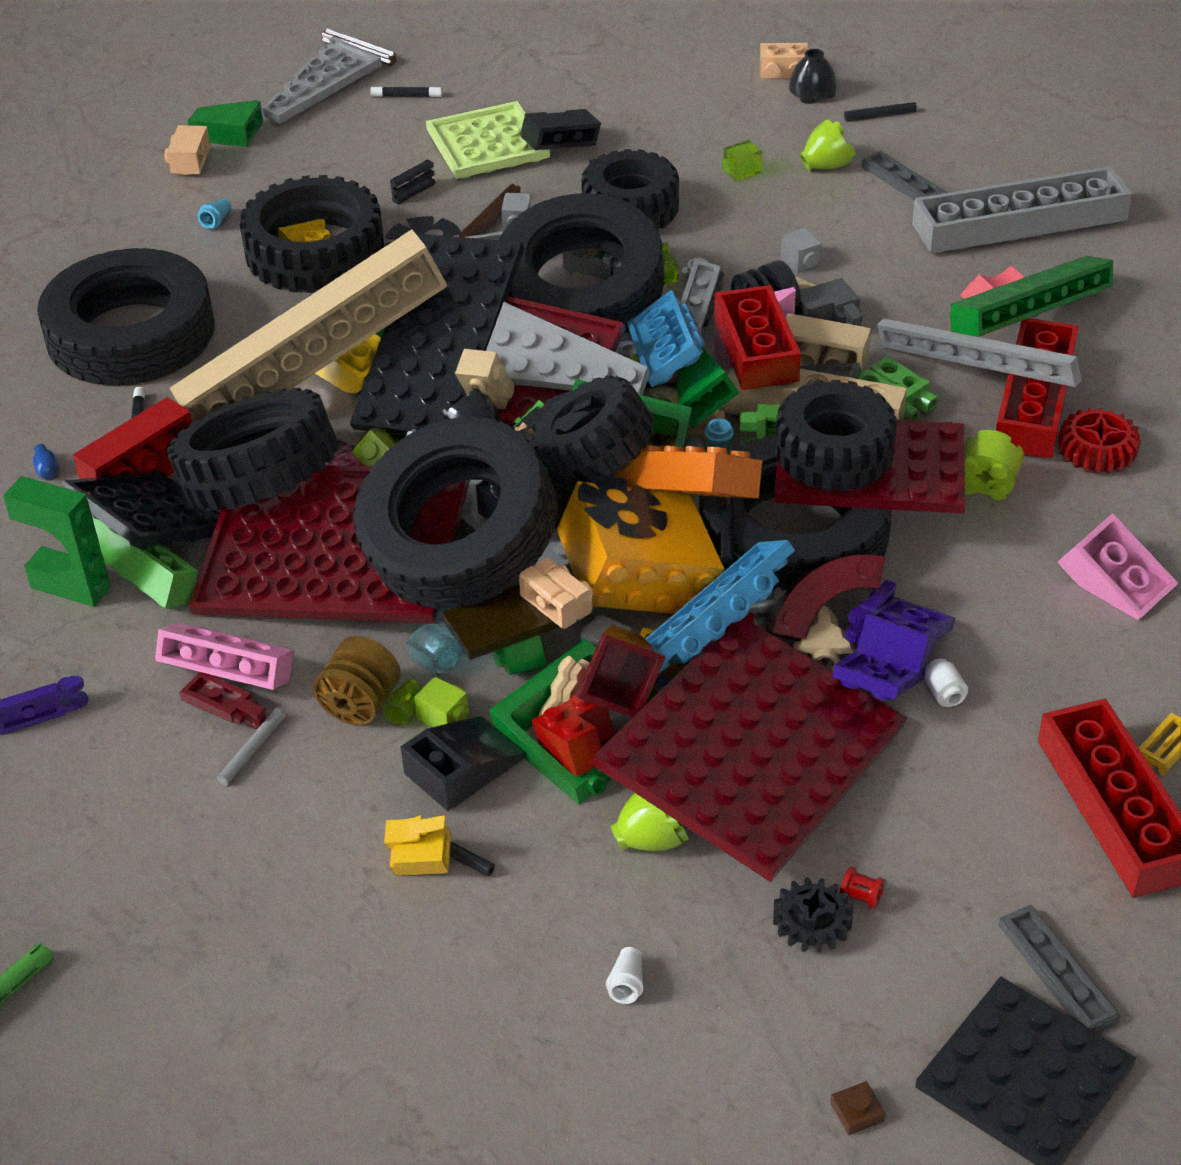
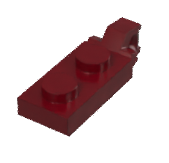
M199 672L179 692L182 701L231 723L240 725L244 722L247 726L258 729L266 720L265 708L258 705V701L252 698L251 692L207 673Z

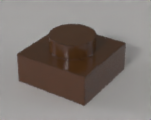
M867 1081L831 1094V1105L848 1135L884 1122L885 1111Z

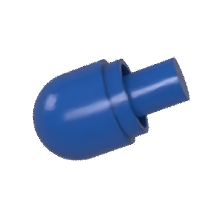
M44 444L36 445L33 457L36 473L43 479H53L57 476L60 469L57 458L52 451L46 449Z

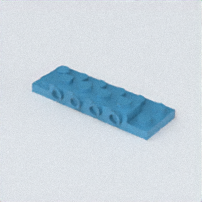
M672 289L627 322L640 364L647 366L650 372L647 382L652 388L658 383H666L671 379L676 370L694 364L700 358V354L703 353L702 347L706 345L702 338V333L697 327L698 323L694 319V314L686 303L680 304L678 297Z
M788 540L758 542L646 638L650 644L666 656L660 672L665 670L670 663L688 664L701 652L707 643H710L712 640L715 642L725 634V629L729 624L742 620L749 613L748 610L752 604L763 601L772 593L774 585L779 582L773 572L784 567L788 562L786 558L795 551Z

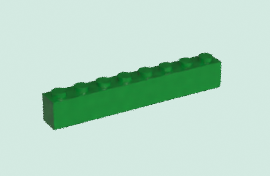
M1083 256L951 303V332L979 337L1113 287L1114 260Z

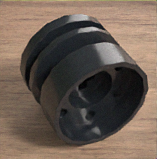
M775 260L758 267L757 270L750 269L733 276L731 290L771 285L775 292L794 287L796 290L795 314L798 313L801 306L799 285L792 270L783 261Z

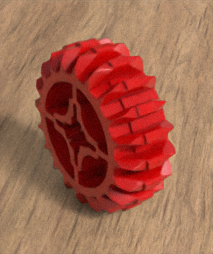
M1089 407L1087 412L1078 410L1076 414H1069L1068 419L1063 421L1058 435V446L1060 454L1065 456V461L1073 462L1074 468L1083 467L1085 472L1093 470L1096 474L1099 471H1105L1107 474H1110L1112 470L1121 472L1123 467H1129L1131 462L1135 461L1141 440L1138 427L1133 425V420L1125 419L1124 414L1117 415L1114 414L1113 410L1107 412L1103 411L1102 408L1093 410Z

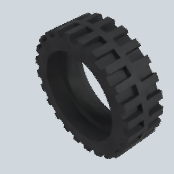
M306 175L298 180L286 179L284 180L285 183L280 185L274 183L268 186L269 190L265 192L261 190L256 193L255 200L249 199L246 203V209H242L240 213L241 219L239 224L247 267H250V271L255 277L259 275V280L264 284L272 282L274 288L281 289L282 287H287L289 292H297L298 289H303L307 293H315V289L323 288L385 247L381 210L375 194L370 195V189L366 186L359 188L358 182L353 180L346 182L343 177L339 176L332 179L327 178V175H319V178H310L309 175ZM323 218L325 224L347 228V230L336 236L318 241L295 242L278 238V228Z
M283 388L271 393L268 391L261 392L254 397L247 396L241 398V401L223 405L221 409L215 412L210 411L204 415V418L190 423L189 428L182 429L177 434L178 438L172 439L170 447L167 449L168 457L189 504L193 507L197 506L198 509L202 510L210 507L214 511L220 510L222 507L235 509L242 504L249 506L256 504L258 500L276 497L277 493L284 490L290 491L296 488V484L313 478L312 474L321 472L326 468L325 463L331 462L335 457L334 453L338 451V442L322 399L317 392L313 393L310 389L302 391L301 388H292L287 391Z

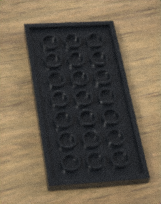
M419 234L420 240L427 247L448 286L385 327L350 421V425L354 430H373L380 433L407 436L408 431L416 432L420 428L443 421L441 417L443 409L448 405H454L461 398L467 396L455 372L464 349L486 351L503 302H507L525 250L522 242Z

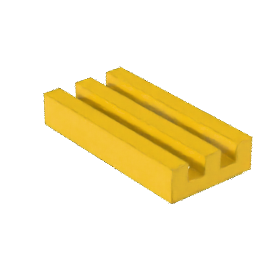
M1171 712L1138 747L1150 767H1158V773L1163 776L1181 757L1180 741L1162 759L1181 737V717ZM1174 724L1178 725L1177 729L1167 737L1154 753L1149 752Z

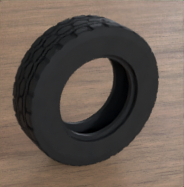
M577 193L544 200L531 208L529 207L520 213L517 218L515 217L498 239L522 242L525 248L509 293L510 297L620 321L626 327L624 333L630 331L627 322L658 300L664 289V259L659 231H657V227L652 220L639 208L619 198L602 194ZM575 249L601 250L613 255L622 263L620 268L610 278L585 288L558 287L546 282L538 275L543 265L551 258L560 253Z
M148 248L108 251L72 264L57 274L47 284L39 298L37 308L48 355L53 363L73 378L100 385H130L147 382L183 368L203 352L212 338L215 327L208 284L202 271L191 261L180 255ZM148 304L165 308L156 316L133 325L103 327L90 324V321L100 314L126 305Z
M461 417L443 420L420 428L418 431L412 432L401 439L400 442L394 444L386 451L381 459L371 468L370 473L366 476L360 488V494H358L355 504L354 528L356 529L355 534L358 543L385 585L400 598H404L408 602L416 605L421 604L423 607L439 609L440 607L444 609L457 608L483 602V600L490 599L504 592L503 590L510 588L518 582L520 573L530 566H534L547 548L556 525L555 520L557 519L558 508L552 481L529 440L518 430L515 431L513 427L503 422L498 423L497 420L482 417L481 419L477 417ZM466 480H484L501 487L498 504L490 518L478 530L467 537L451 543L438 545L425 544L412 539V528L418 512L434 494L443 488Z
M776 435L757 438L728 451V455H731V451L750 452L751 459L762 460L759 499L733 497V563L758 542L788 540L795 549L786 558L788 560L787 564L778 571L773 572L779 582L774 585L772 590H775V588H781L782 591L787 590L804 573L832 560L854 555L885 556L889 543L892 510L831 506L842 518L827 529L805 534L778 532L757 523L748 512L757 504L775 498L777 458L775 454ZM700 496L699 514L721 561V497ZM722 564L724 567V571L728 569L732 564Z

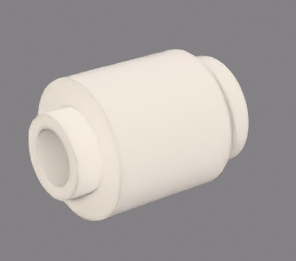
M940 658L931 661L926 666L924 671L925 682L941 706H956L965 699L968 694V686L953 663Z

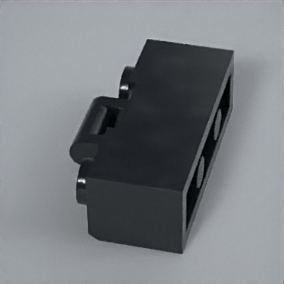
M586 109L566 110L560 113H528L524 116L520 135L535 151L596 145L601 122Z

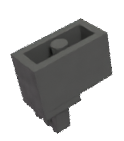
M842 278L800 290L801 306L795 315L862 326L863 316L860 309V297Z

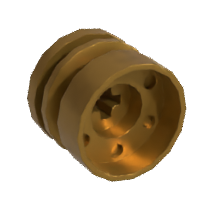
M350 636L340 643L329 663L324 666L322 672L315 679L313 684L314 696L326 712L341 722L351 725H366L373 721L378 710L381 709L385 698L390 695L401 676L400 665L394 655L378 642L362 636Z

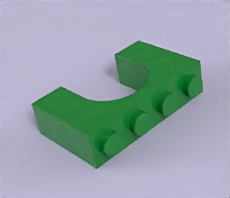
M20 476L3 495L10 520L38 527L49 532L68 551V553L41 546L24 565L30 587L94 607L108 593L111 586L87 495Z

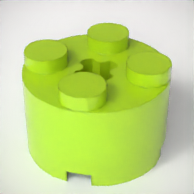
M981 430L973 437L970 435L964 444L965 494L973 495L977 492L990 495L991 498L997 501L1006 499L1007 494L1014 488L1024 460V453L1020 445L1018 444V447L1010 442L1012 439L1010 436L995 430Z

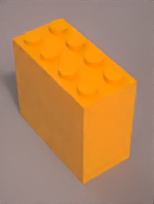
M577 481L557 527V532L574 577L579 581H586L592 589L593 607L675 614L723 573L724 567L691 495L647 490L661 503L660 505L648 508L666 512L667 525L661 531L646 523L656 533V536L635 538L619 534L618 522H615L607 529L591 518L584 508L597 505L579 500L578 489L582 482ZM585 482V483H587V484H589V485H591V486H593V487L599 489L594 483ZM617 489L607 490V496L611 500L618 503L627 502L628 498L622 491ZM625 509L618 511V516L624 522L629 524L639 522V518L634 512Z

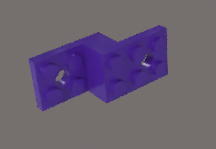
M895 597L866 614L857 650L835 664L832 677L842 680L841 684L851 689L864 688L872 691V695L878 699L885 701L895 700L924 679V671L929 663L934 642L953 629L956 618Z

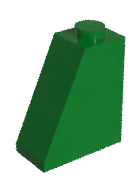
M259 100L198 107L188 119V126H207L210 143L248 147L263 123Z
M703 347V353L700 354V358L694 364L678 369L677 404L692 407L689 422L691 428H694L740 394L726 372Z

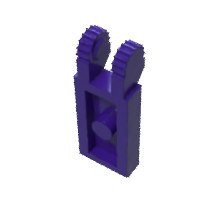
M885 579L880 585V589L871 591L866 602L862 601L859 607L851 610L848 620L854 625H850L846 629V640L854 644L859 643L866 614L894 598L897 586L895 582Z
M79 675L64 677L57 684L52 683L0 699V734H7L64 716L67 712L85 707L88 702V696L86 692L80 691L84 687L83 678L79 677Z

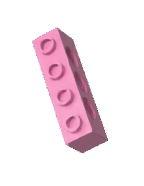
M176 622L158 629L155 661L274 690L290 682L294 650Z

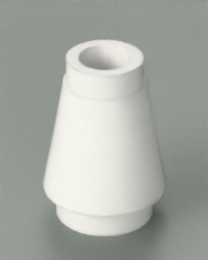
M626 947L621 950L606 981L609 996L618 1003H633L643 992L642 954L633 947Z

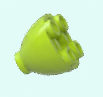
M828 119L824 120L809 136L804 151L799 154L801 161L809 171L814 168L821 170L838 169L851 163L852 158L856 156L853 146L850 143H846L843 138L844 130L838 121L832 123Z
M633 793L626 801L617 822L610 825L623 851L628 848L649 852L665 851L678 847L690 839L683 824L636 793Z

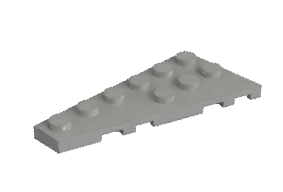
M332 36L329 39V45L322 46L319 49V55L311 57L294 75L295 80L293 82L288 81L284 85V91L275 94L262 107L263 116L278 124L284 123L291 117L304 112L305 109L321 102L326 97L337 93L340 89L381 67V57Z
M503 302L486 351L497 352L511 381L515 385L572 391L575 379L591 382L592 379L598 377L603 379L605 376L612 375L626 379L632 384L639 395H643L650 375L647 366Z

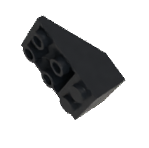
M482 716L427 728L400 746L404 774L448 812L526 757V752Z

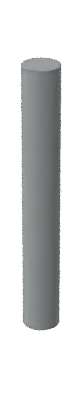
M275 708L220 772L217 776L219 783L227 786L286 717L282 709Z

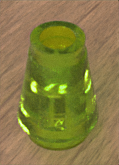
M413 679L406 680L404 684L384 701L383 713L390 723L404 725L414 718L416 711L414 697L422 690L419 682Z

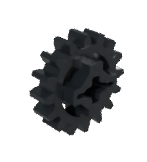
M807 877L802 886L792 881L790 891L782 888L780 890V898L774 900L773 925L778 926V936L788 935V945L792 946L799 942L801 943V950L806 952L809 945L814 946L817 953H821L822 945L827 944L831 949H835L836 939L845 942L847 931L852 930L853 904H848V894H837V884H833L829 888L825 887V881L820 878L817 884H812L810 878Z

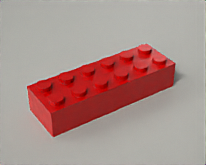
M1027 318L1021 321L1016 345L1074 356L1079 325ZM1008 373L996 431L1012 438L1010 442L1016 447L1019 444L1024 454L1052 459L1068 386Z
M1104 698L1043 713L1038 743L1132 898L1181 886V813L1108 700Z

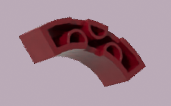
M878 555L847 556L829 561L807 571L796 579L784 595L779 598L768 620L766 631L773 636L795 641L805 639L807 629L814 615L832 597L846 590L871 591L880 589L885 557Z

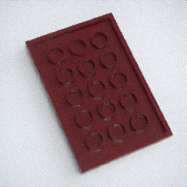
M897 420L894 457L890 468L874 483L867 482L864 488L856 489L854 487L846 492H840L839 489H831V492L822 491V488L816 486L814 489L807 487L803 481L797 482L790 476V473H786L777 460L774 503L964 514L966 505L964 423Z

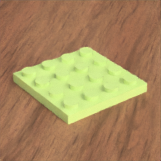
M518 101L426 121L428 133L456 179L468 178L471 175L480 173H491L494 170L506 167L512 168L520 164L539 162L542 159L550 158V149L535 151L521 138L520 133L526 113Z

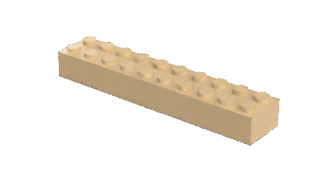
M410 230L169 389L178 404L190 411L192 422L204 418V415L210 411L215 412L221 409L223 405L241 401V398L247 396L254 397L261 392L268 391L271 393L283 388L288 391L448 285L427 247L415 232Z

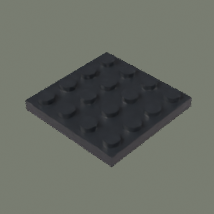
M160 471L65 480L62 485L63 488L86 494L92 517L102 521L110 527L112 532L120 534L129 541L130 545L139 549H146L148 546L171 545L175 542H194L197 539L212 538L220 515L218 511H212L210 507L202 510L198 509L197 506H191L186 500L181 486Z
M1000 976L916 1080V1088L1033 1164L1062 1165L1132 1070L1136 1057Z

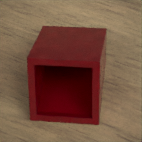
M611 624L600 638L576 697L633 718L645 706L666 656L641 635Z

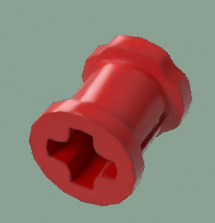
M850 866L842 880L839 894L847 893L849 897L867 903L868 908L875 910L881 900L886 880L881 877L876 880L860 874L855 867ZM856 885L865 887L869 890L865 891L863 889L857 888Z

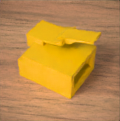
M420 815L409 819L386 820L384 844L387 849H391L390 869L395 876L449 873L452 832L445 821V815L422 819Z

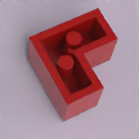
M576 694L570 700L558 706L548 708L542 715L532 719L539 745L576 777L595 767L592 765L594 755L602 748L601 742L615 735L608 709L576 697Z

